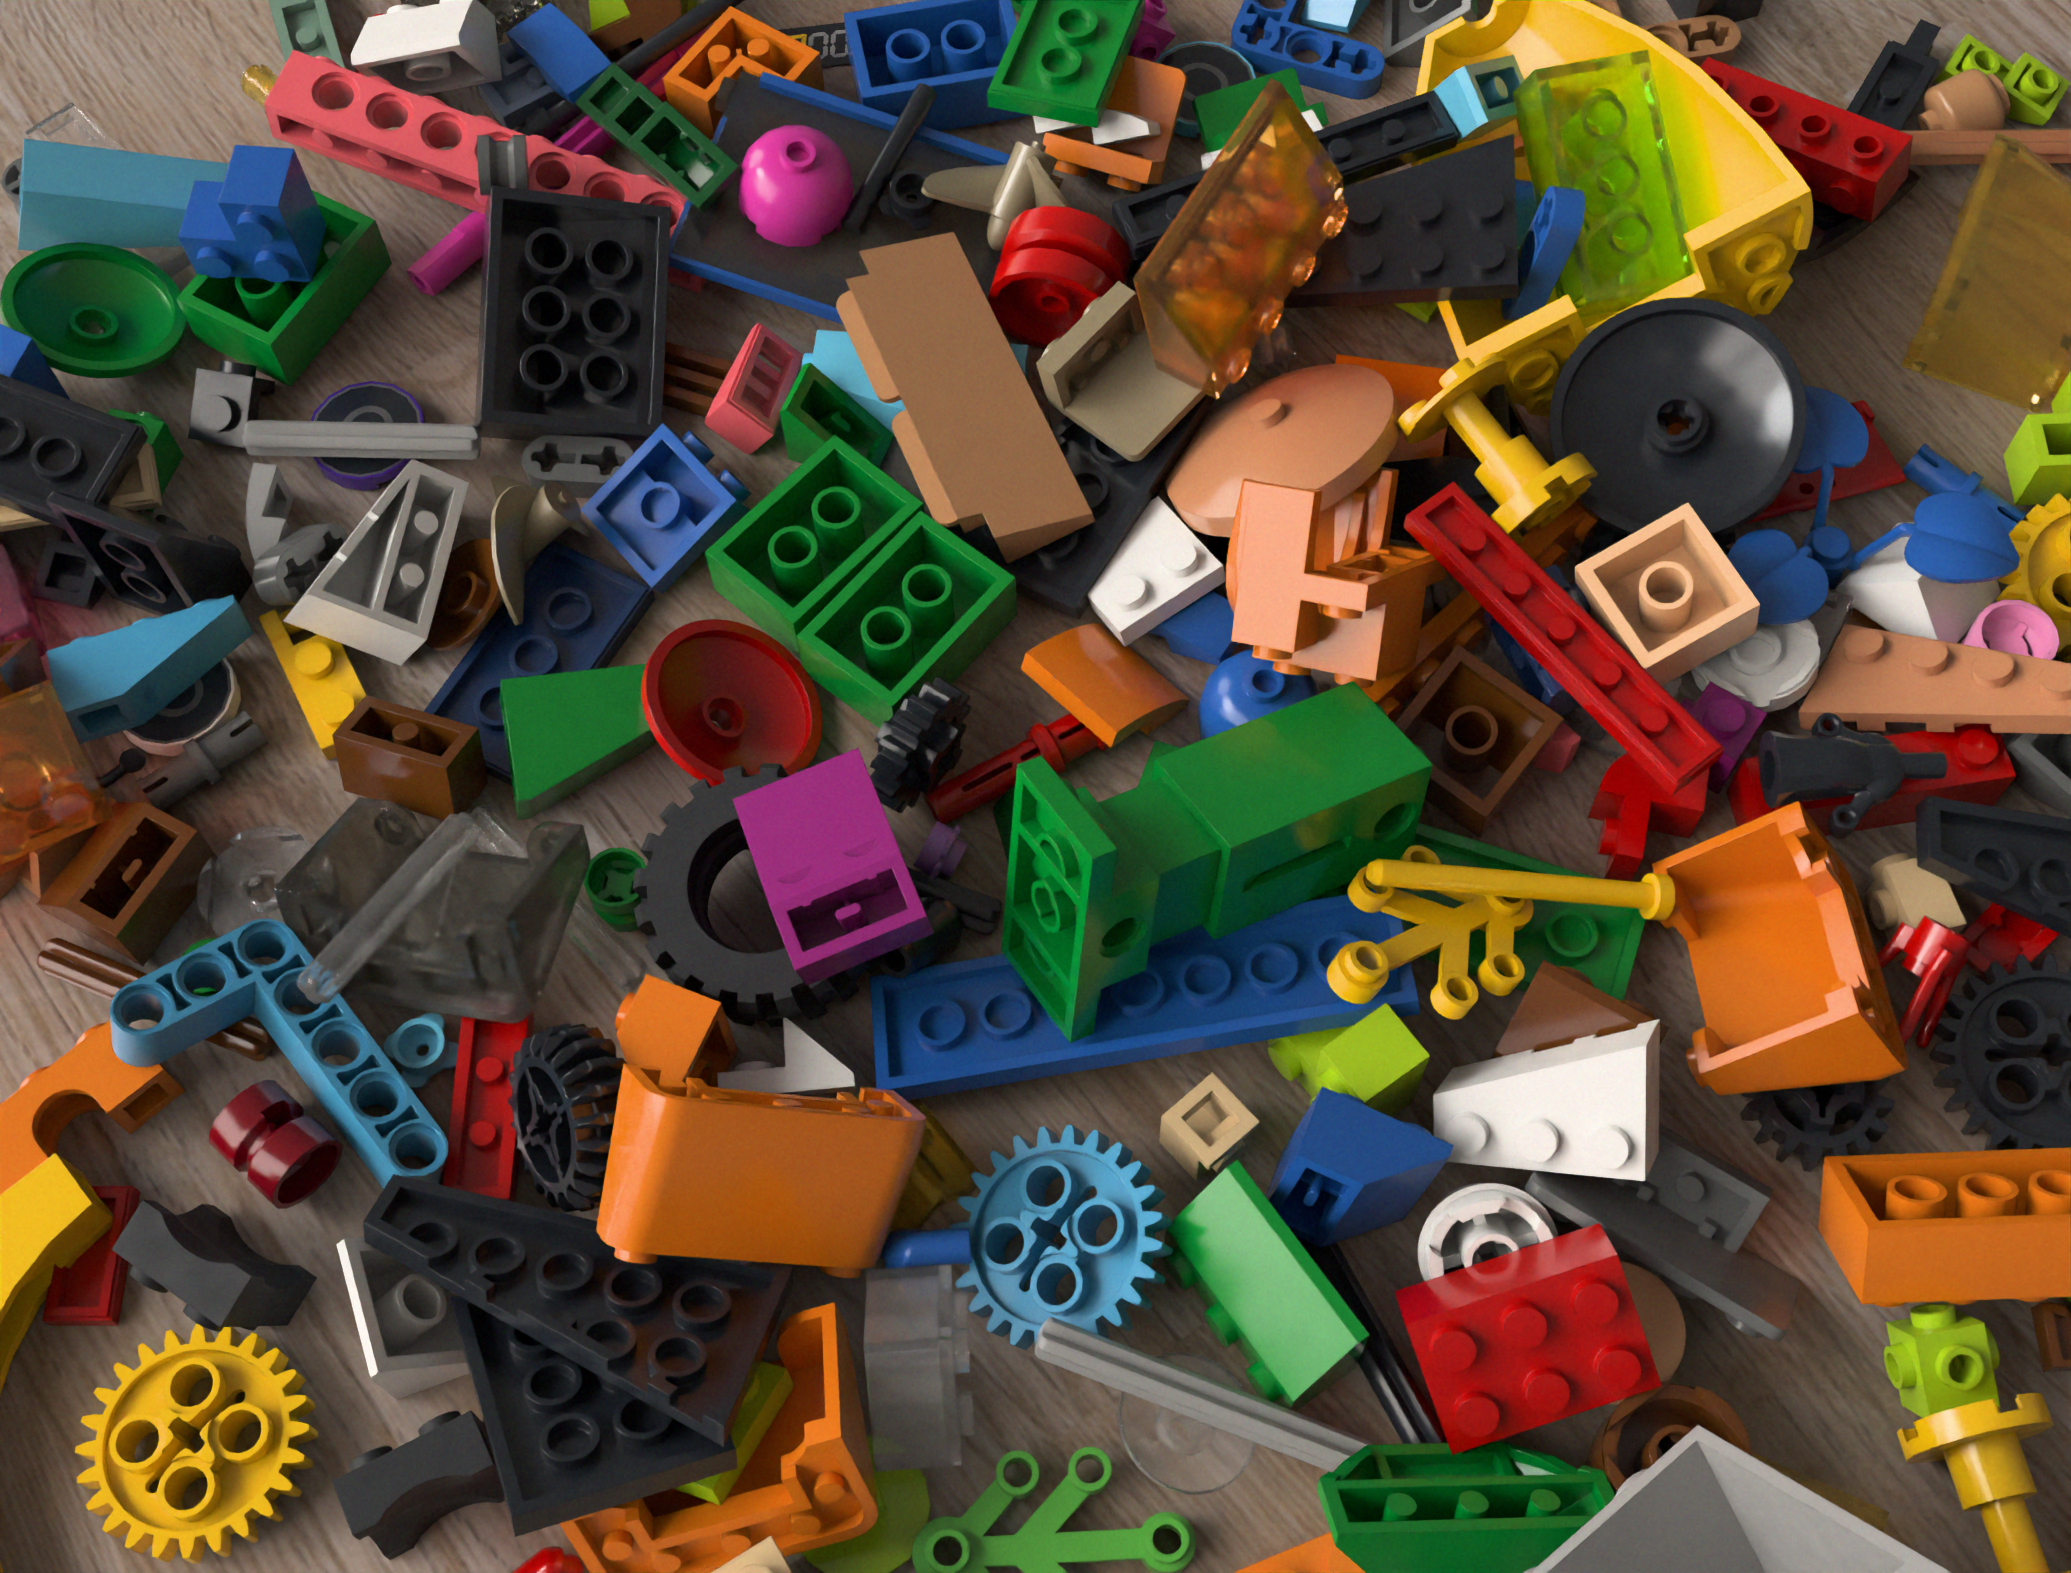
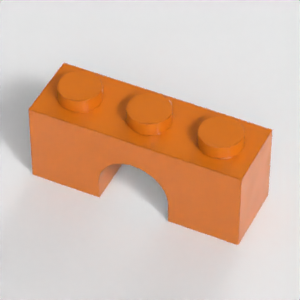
M110 1020L93 1026L78 1039L74 1048L52 1065L31 1073L22 1082L19 1090L0 1104V1195L54 1153L58 1154L57 1144L60 1134L65 1126L75 1117L90 1111H103L127 1133L132 1134L184 1093L185 1090L162 1062L150 1067H134L118 1058L112 1047Z

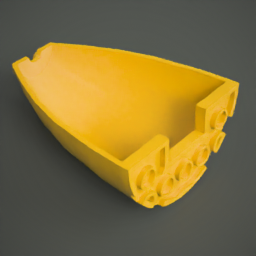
M1493 0L1490 13L1483 19L1469 22L1461 16L1426 35L1415 96L1432 91L1454 71L1463 66L1513 54L1531 95L1543 89L1542 84L1546 80L1562 78L1564 88H1589L1595 108L1593 119L1586 125L1574 126V134L1577 144L1599 140L1604 148L1607 168L1597 177L1584 181L1573 188L1584 192V220L1579 237L1546 305L1517 321H1507L1502 317L1501 299L1437 302L1459 360L1461 361L1469 357L1476 364L1479 360L1493 352L1497 356H1503L1507 361V367L1495 385L1504 384L1513 402L1525 406L1529 415L1549 417L1551 399L1556 382L1570 355L1595 328L1626 309L1653 300L1689 297L1720 302L1741 310L1754 318L1757 314H1770L1793 282L1789 270L1799 250L1807 249L1813 227L1811 190L1767 133L1698 65L1648 31L1585 0ZM1514 119L1477 139L1459 143L1455 148L1412 162L1411 167L1507 135L1514 134V137L1520 135L1517 121ZM1525 156L1516 157L1515 179L1537 182L1540 186L1542 201L1546 192L1542 171L1528 174Z

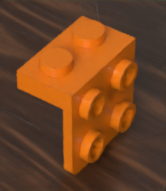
M1127 55L1106 109L1125 111L1155 121L1160 125L1161 135L1109 146L1094 145L1092 128L1089 126L1059 133L1045 132L1042 144L1047 146L1044 152L1057 159L1054 169L1085 178L1089 168L1109 173L1107 184L1134 192H1140L1142 183L1161 184L1187 85L1186 73L1178 68Z

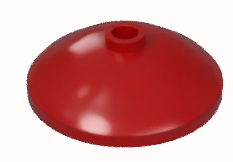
M707 619L694 621L668 634L656 647L645 666L641 684V698L648 725L666 754L678 766L696 779L702 780L705 778L709 785L714 787L725 782L723 776L724 769L743 765L748 775H755L760 773L762 763L782 764L787 774L793 775L800 768L805 769L816 754L823 726L822 710L817 691L806 670L793 654L764 632L730 620ZM712 721L719 724L722 729L718 728Z

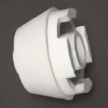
M1468 1184L1446 1195L1427 1218L1419 1237L1418 1263L1424 1281L1558 1237V1233L1547 1210L1528 1193L1504 1184Z

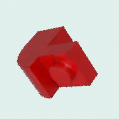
M1628 752L1619 757L1608 768L1588 814V818L1603 821L1597 854L1608 856L1604 879L1632 881L1643 859L1647 830L1690 839L1704 812L1710 767L1673 796Z

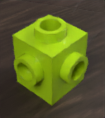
M1943 1302L1915 1306L1910 1309L1911 1317L1886 1322L1890 1346H1886L1884 1349V1363L1890 1381L1896 1389H1899L1901 1405L1922 1418L1963 1405L1994 1398L1999 1409L2001 1408L1994 1370L1999 1367L2000 1363L1999 1351L1992 1333L1985 1327L1984 1322L1956 1310L1955 1306L1951 1303Z

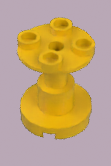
M1494 352L1488 354L1476 364L1467 357L1457 362L1441 376L1439 383L1444 389L1429 402L1424 399L1411 406L1399 417L1397 425L1404 433V439L1409 444H1414L1429 438L1450 424L1482 463L1474 475L1500 506L1490 518L1519 545L1525 540L1518 530L1523 527L1528 530L1536 525L1541 529L1569 508L1590 487L1589 479L1597 477L1598 473L1580 452L1567 456L1550 467L1525 435L1511 439L1480 401L1501 378L1506 370L1507 361L1503 356H1497Z
M2017 1394L2015 1401L2018 1409L2003 1413L2000 1412L1995 1398L1963 1405L1913 1422L1915 1428H1901L1897 1431L1907 1463L1918 1464L1946 1460L1963 1511H1980L2001 1573H2051L2024 1500L2038 1494L2019 1442L2042 1433L2054 1425L2043 1394Z

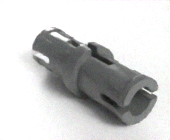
M245 710L198 743L192 738L182 745L186 751L148 776L136 781L154 807L166 812L167 808L208 781L214 786L223 780L220 773L261 746L264 747L269 744Z

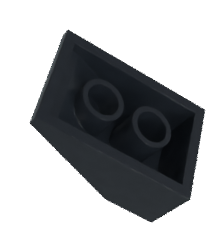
M52 491L46 500L113 599L161 617L191 608L196 603L206 599H220L233 595L239 604L253 583V579L240 559L241 552L239 549L220 536L209 535L206 539L188 532L182 524L165 515L160 514L156 518H152L132 509Z

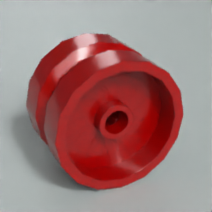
M1042 206L1025 210L1011 221L1000 256V262L998 263L987 298L998 323L1006 332L1022 342L1045 350L1053 340L1062 338L1082 318L1085 309L1094 299L1103 297L1118 281L1125 285L1131 264L1128 246L1115 228L1095 215L1071 207Z

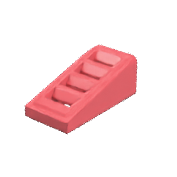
M758 322L751 329L715 396L705 418V425L746 454L754 453L774 436L781 418L780 410L796 380L802 365L803 354ZM758 354L779 368L780 372L778 373L759 359Z

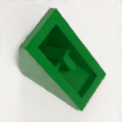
M812 363L803 365L780 410L788 459L801 464L835 434L879 468L895 436Z

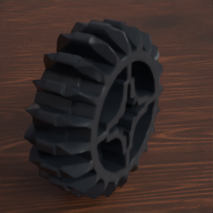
M570 1023L552 1026L548 1027L545 1031L534 1034L532 1037L523 1039L520 1051L514 1054L513 1066L515 1070L510 1072L508 1079L512 1087V1095L508 1098V1103L512 1107L514 1120L510 1126L516 1131L518 1139L516 1149L523 1154L525 1160L524 1171L528 1175H533L534 1186L540 1195L545 1194L546 1200L553 1208L561 1207L565 1213L575 1210L585 1212L600 1208L623 1064H627L624 1058L616 1057V1046L611 1039H604V1035L598 1027L588 1028L585 1024L571 1026Z

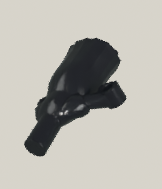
M1823 713L1818 717L1811 728L1812 736L1789 735L1768 730L1766 733H1763L1759 745L1760 783L1765 803L1770 809L1792 804L1796 801L1806 802L1854 796L1848 805L1843 804L1836 807L1827 819L1829 833L1837 839L1848 837L1873 805H1880L1889 800L1900 789L1904 779H1943L1947 771L1946 756L1943 752L1901 753L1892 741L1878 733L1866 732L1861 734L1844 727L1841 719L1833 713Z

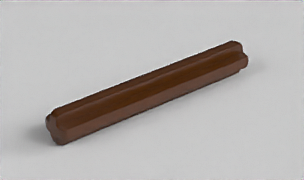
M61 938L49 939L43 951L37 957V965L45 974L112 1001L116 992L124 986L147 975ZM250 1016L204 1039L254 1061L265 1060L276 1043L262 1023Z

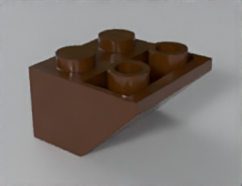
M116 802L36 905L46 913L143 967L222 862L199 831L146 802Z
M1543 960L1502 1036L1492 1059L1531 1049L1538 1052L1572 1044L1575 1039L1594 1034L1597 1037L1623 1032L1635 1029L1638 1024L1653 1021L1656 1018L1651 1011L1639 1003L1631 1000L1619 1001L1595 988L1591 980L1578 970L1566 966L1556 967ZM1660 1023V1044L1669 1027Z

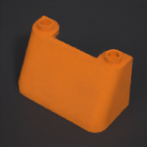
M1799 801L1652 864L1654 874H1665L1673 880L1676 894L1674 908L1671 915L1666 920L1660 922L1666 929L1675 926L1687 942L1706 1027L1692 1033L1693 1047L1686 1049L1685 1052L1690 1071L1699 1086L1702 1088L1710 1086L1721 1096L1880 1080L1909 1069L1905 1047L1854 880L1838 852Z
M623 1064L596 1231L602 1241L615 1248L614 1256L616 1258L639 1264L654 1263L657 1261L658 1255L810 1265L820 1266L822 1272L842 1278L860 1277L862 1269L877 1265L921 1149L926 1122L925 1115L894 1090L861 1087L858 1100L851 1093L837 1092L836 1099L716 1088L708 1087L701 1078L687 1077L686 1083L674 1080H660L661 1069L659 1067Z
M835 1302L798 1312L789 1316L780 1325L777 1332V1349L781 1359L769 1363L786 1368L795 1386L722 1505L672 1488L559 1523L590 1573H711L769 1536H772L783 1555L787 1557L853 1539L865 1534L875 1525L878 1518L877 1489L847 1326Z

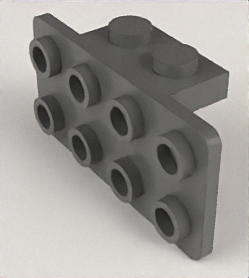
M1660 1123L1659 1152L1646 1181L1535 1170L1525 1185V1190L1541 1203L1553 1219L1566 1223L1573 1221L1583 1228L1600 1223L1619 1258L1624 1260L1637 1259L1660 1273L1663 1282L1678 1294L1691 1299L1700 1297L1724 1311L1727 1320L1747 1335L1756 1338L1765 1336L1773 1341L1780 1342L1787 1333L1800 1290L1799 1282L1788 1273L1741 1246L1770 1200L1773 1191L1770 1187Z

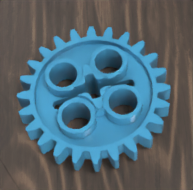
M1066 1125L1061 1140H1059L1057 1134L1045 1126L1039 1127L1037 1147H1034L1028 1140L1019 1135L1014 1136L1013 1147L1015 1157L1008 1159L993 1150L990 1156L996 1172L991 1178L975 1171L971 1175L975 1184L981 1189L978 1198L959 1197L957 1201L964 1209L971 1212L969 1222H959L951 1225L950 1228H970L972 1263L960 1264L968 1266L970 1270L955 1282L956 1287L968 1293L979 1292L971 1301L968 1310L980 1317L991 1315L986 1329L1000 1337L1010 1332V1344L1027 1350L1033 1342H1036L1041 1326L1051 1317L1108 1338L1106 1325L1110 1322L1129 1332L1133 1329L1131 1320L1126 1312L1130 1304L1132 1303L1147 1310H1150L1153 1306L1148 1297L1141 1291L1144 1283L1164 1284L1166 1280L1159 1271L1151 1267L1153 1258L1172 1255L1173 1251L1171 1247L1155 1239V1233L1165 1230L1173 1224L1172 1219L1163 1213L1151 1211L1154 1206L1166 1197L1164 1191L1155 1185L1143 1186L1152 1170L1139 1160L1129 1164L1133 1151L1120 1142L1115 1143L1109 1148V1138L1097 1130H1093L1085 1140L1081 1130L1073 1125ZM1063 1177L1065 1187L1061 1198L1055 1204L1047 1207L1045 1192L1049 1184L1053 1180ZM1096 1188V1197L1089 1200L1090 1190ZM1115 1215L1117 1231L1114 1237L1107 1244L1098 1246L1096 1231L1099 1224L1105 1218ZM1059 1231L1067 1238L1065 1245L1061 1249L1054 1241ZM1022 1233L1024 1238L1023 1250L1014 1262L1007 1264L1005 1249L1014 1236ZM1074 1272L1076 1289L1073 1296L1067 1302L1058 1305L1056 1300L1058 1283L1065 1275ZM1031 1279L1030 1290L1025 1292L1023 1288L1026 1280Z

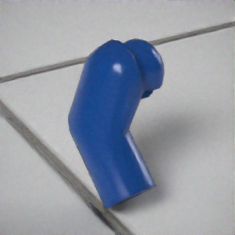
M899 1228L893 1230L888 1234L880 1255L884 1260L885 1269L893 1277L906 1279L916 1275L922 1266L972 1263L970 1228L938 1230Z

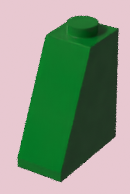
M646 664L501 679L500 705L517 820L532 818L658 744L646 720L641 698L642 677Z

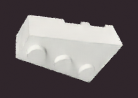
M411 459L383 492L283 621L401 666L428 638L469 482Z
M1660 1019L1638 1024L1635 1029L1597 1037L1594 1034L1578 1038L1572 1044L1538 1052L1531 1049L1452 1068L1433 1095L1434 1137L1454 1145L1447 1162L1646 1181L1659 1152Z

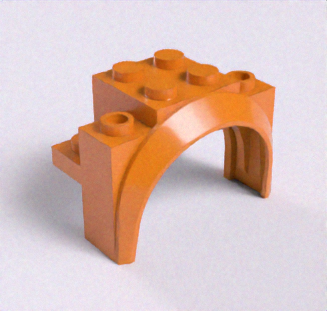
M1380 467L1360 487L1321 512L1322 490L1278 485L1248 478L1243 479L1230 536L1226 564L1227 597L1234 613L1231 641L1253 645L1252 657L1274 661L1273 670L1290 675H1310L1312 669L1334 673L1333 681L1338 684L1344 685L1354 681L1359 687L1373 686V681L1383 677H1391L1393 672L1416 661L1426 586L1445 579L1446 569L1427 550L1389 544L1399 470Z

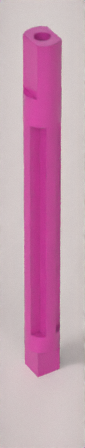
M714 22L632 79L636 83H642L657 98L665 102L667 96L663 77ZM585 116L553 144L582 156L593 155L599 158L616 142ZM549 186L546 189L557 190L563 187ZM476 211L471 212L446 237L406 270L408 277L421 293L436 296L474 262L483 257L484 214Z

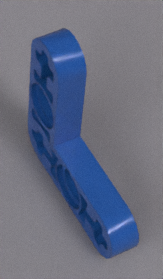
M1244 0L1232 27L1230 48L1238 51L1252 65L1255 72L1268 75L1288 68H1294L1300 85L1356 100L1370 98L1381 88L1385 64L1382 53L1376 47L1293 23L1303 0H1284L1286 6L1275 10L1263 7L1259 3L1260 0ZM1257 27L1264 30V38L1260 39L1256 45L1251 44L1257 34ZM1300 50H1311L1316 52L1321 59L1308 64L1297 61L1292 55ZM1331 60H1336L1335 68H1330ZM1357 68L1364 69L1361 74H1354Z
M1515 179L1518 298L1501 299V310L1504 320L1517 321L1546 305L1582 228L1585 212V196L1582 190L1550 186L1541 201L1540 186L1537 182Z

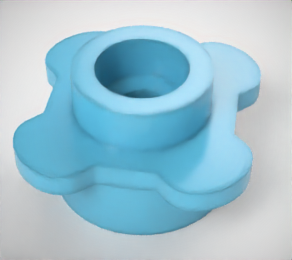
M426 1013L420 1018L411 1019L403 1023L395 1033L390 1034L385 1040V1054L388 1058L398 1062L402 1069L401 1076L411 1089L424 1088L431 1076L443 1069L452 1070L456 1068L459 1044L450 1042L444 1032L446 1023L439 1014ZM422 1046L429 1047V1052L425 1056H419L417 1053L418 1049Z

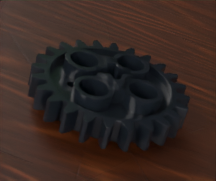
M2047 953L2040 963L2038 970L2033 971L2024 954L2017 955L2011 964L2009 975L1995 961L1989 965L1984 973L1986 983L1971 975L1961 988L1965 997L1953 994L1944 1007L1952 1018H1940L1934 1033L1948 1042L1936 1044L1930 1052V1059L1949 1065V1067L1938 1072L1933 1080V1084L1937 1087L1955 1089V1093L1949 1098L1943 1108L1945 1112H1956L1964 1109L1967 1111L1970 1117L1961 1130L1964 1136L1974 1133L1981 1128L1989 1133L1984 1151L1996 1150L2002 1143L2011 1146V1150L2071 1148V1097L2068 1091V1087L2071 1086V1033L2067 1024L2071 1022V966L2066 973L2058 972L2054 955ZM1996 1017H2014L2026 1029L2027 1037L2015 1038L2007 1035L1998 1026ZM1989 1052L1993 1056L2004 1060L2001 1062L1988 1061L1985 1058V1053ZM2039 1052L2047 1054L2049 1065L2059 1067L2056 1072L2048 1071L2046 1060L2036 1058ZM2007 1079L2016 1082L2025 1091L2027 1103L2017 1104L2006 1100L1998 1091L1996 1081Z

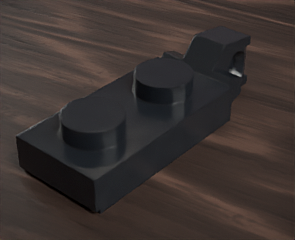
M1920 19L1905 45L1888 40L1847 108V111L1902 131L1940 64L1938 59L1929 56L1941 27Z

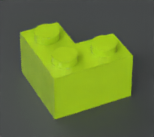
M2071 371L2051 402L2053 413L2027 414L2003 454L2015 506L2046 505L2058 493L2066 498L2067 501L2071 498Z
M1387 1003L1353 1026L1268 1040L1270 1045L1268 1054L1273 1064L1287 1080L1293 1081L1297 1079L1312 1097L1309 1100L1310 1105L1323 1086L1336 1093L1355 1096L1363 1101L1367 1107L1390 1117L1414 1101L1430 1058L1428 1052Z

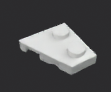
M1158 496L1150 501L1087 596L1093 611L1124 646H1127L1224 583L1226 575L1223 565Z

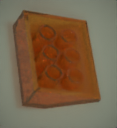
M1272 78L1266 84L1133 278L1156 368L1217 400L1229 382L1235 384L1241 379L1249 365L1251 349L1261 334L1269 335L1274 330L1283 312V301L1294 285L1301 287L1307 281L1316 262V252L1326 237L1329 239L1336 237L1344 225L1348 214V206L1345 205L1342 175L1282 83Z

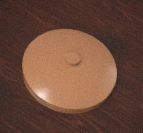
M1326 364L1279 375L1238 394L1204 418L1166 479L1168 496L1181 520L1187 526L1203 534L1219 537L1231 536L1244 478L1303 489L1322 490L1321 512L1360 487L1389 457L1401 432L1397 425V420L1402 415L1401 408L1385 377L1377 371L1360 365Z

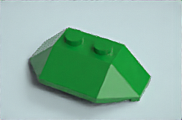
M1490 1442L1454 1455L1451 1454L1448 1443L1366 1445L1344 1460L1334 1472H1327L1321 1476L1317 1485V1492L1335 1546L1366 1573H1523L1530 1568L1540 1565L1609 1504L1615 1496L1603 1470L1582 1465L1577 1469L1555 1456L1508 1442Z

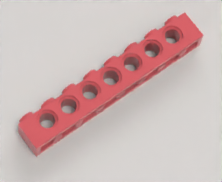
M296 50L292 51L264 102L273 137L484 215L488 196H481L477 135H490L495 141H508L513 135H525L501 126L490 117L467 114L448 107L443 101L433 96H418L395 87L381 77H367L342 68L335 61L327 57H312ZM342 107L344 108V109H341V110H333V109H336V108H342ZM391 127H399L395 130H386ZM526 135L529 190L671 207V239L686 203V200L671 188L663 186L653 177L642 174L633 175L609 166L604 160L596 156H582L557 147L542 136ZM442 147H454V148L449 149V150H441V149H440V148H442ZM549 186L563 187L557 190L546 189ZM719 206L702 248L717 253L720 252L725 241L726 208ZM668 266L669 283L701 294L707 279Z

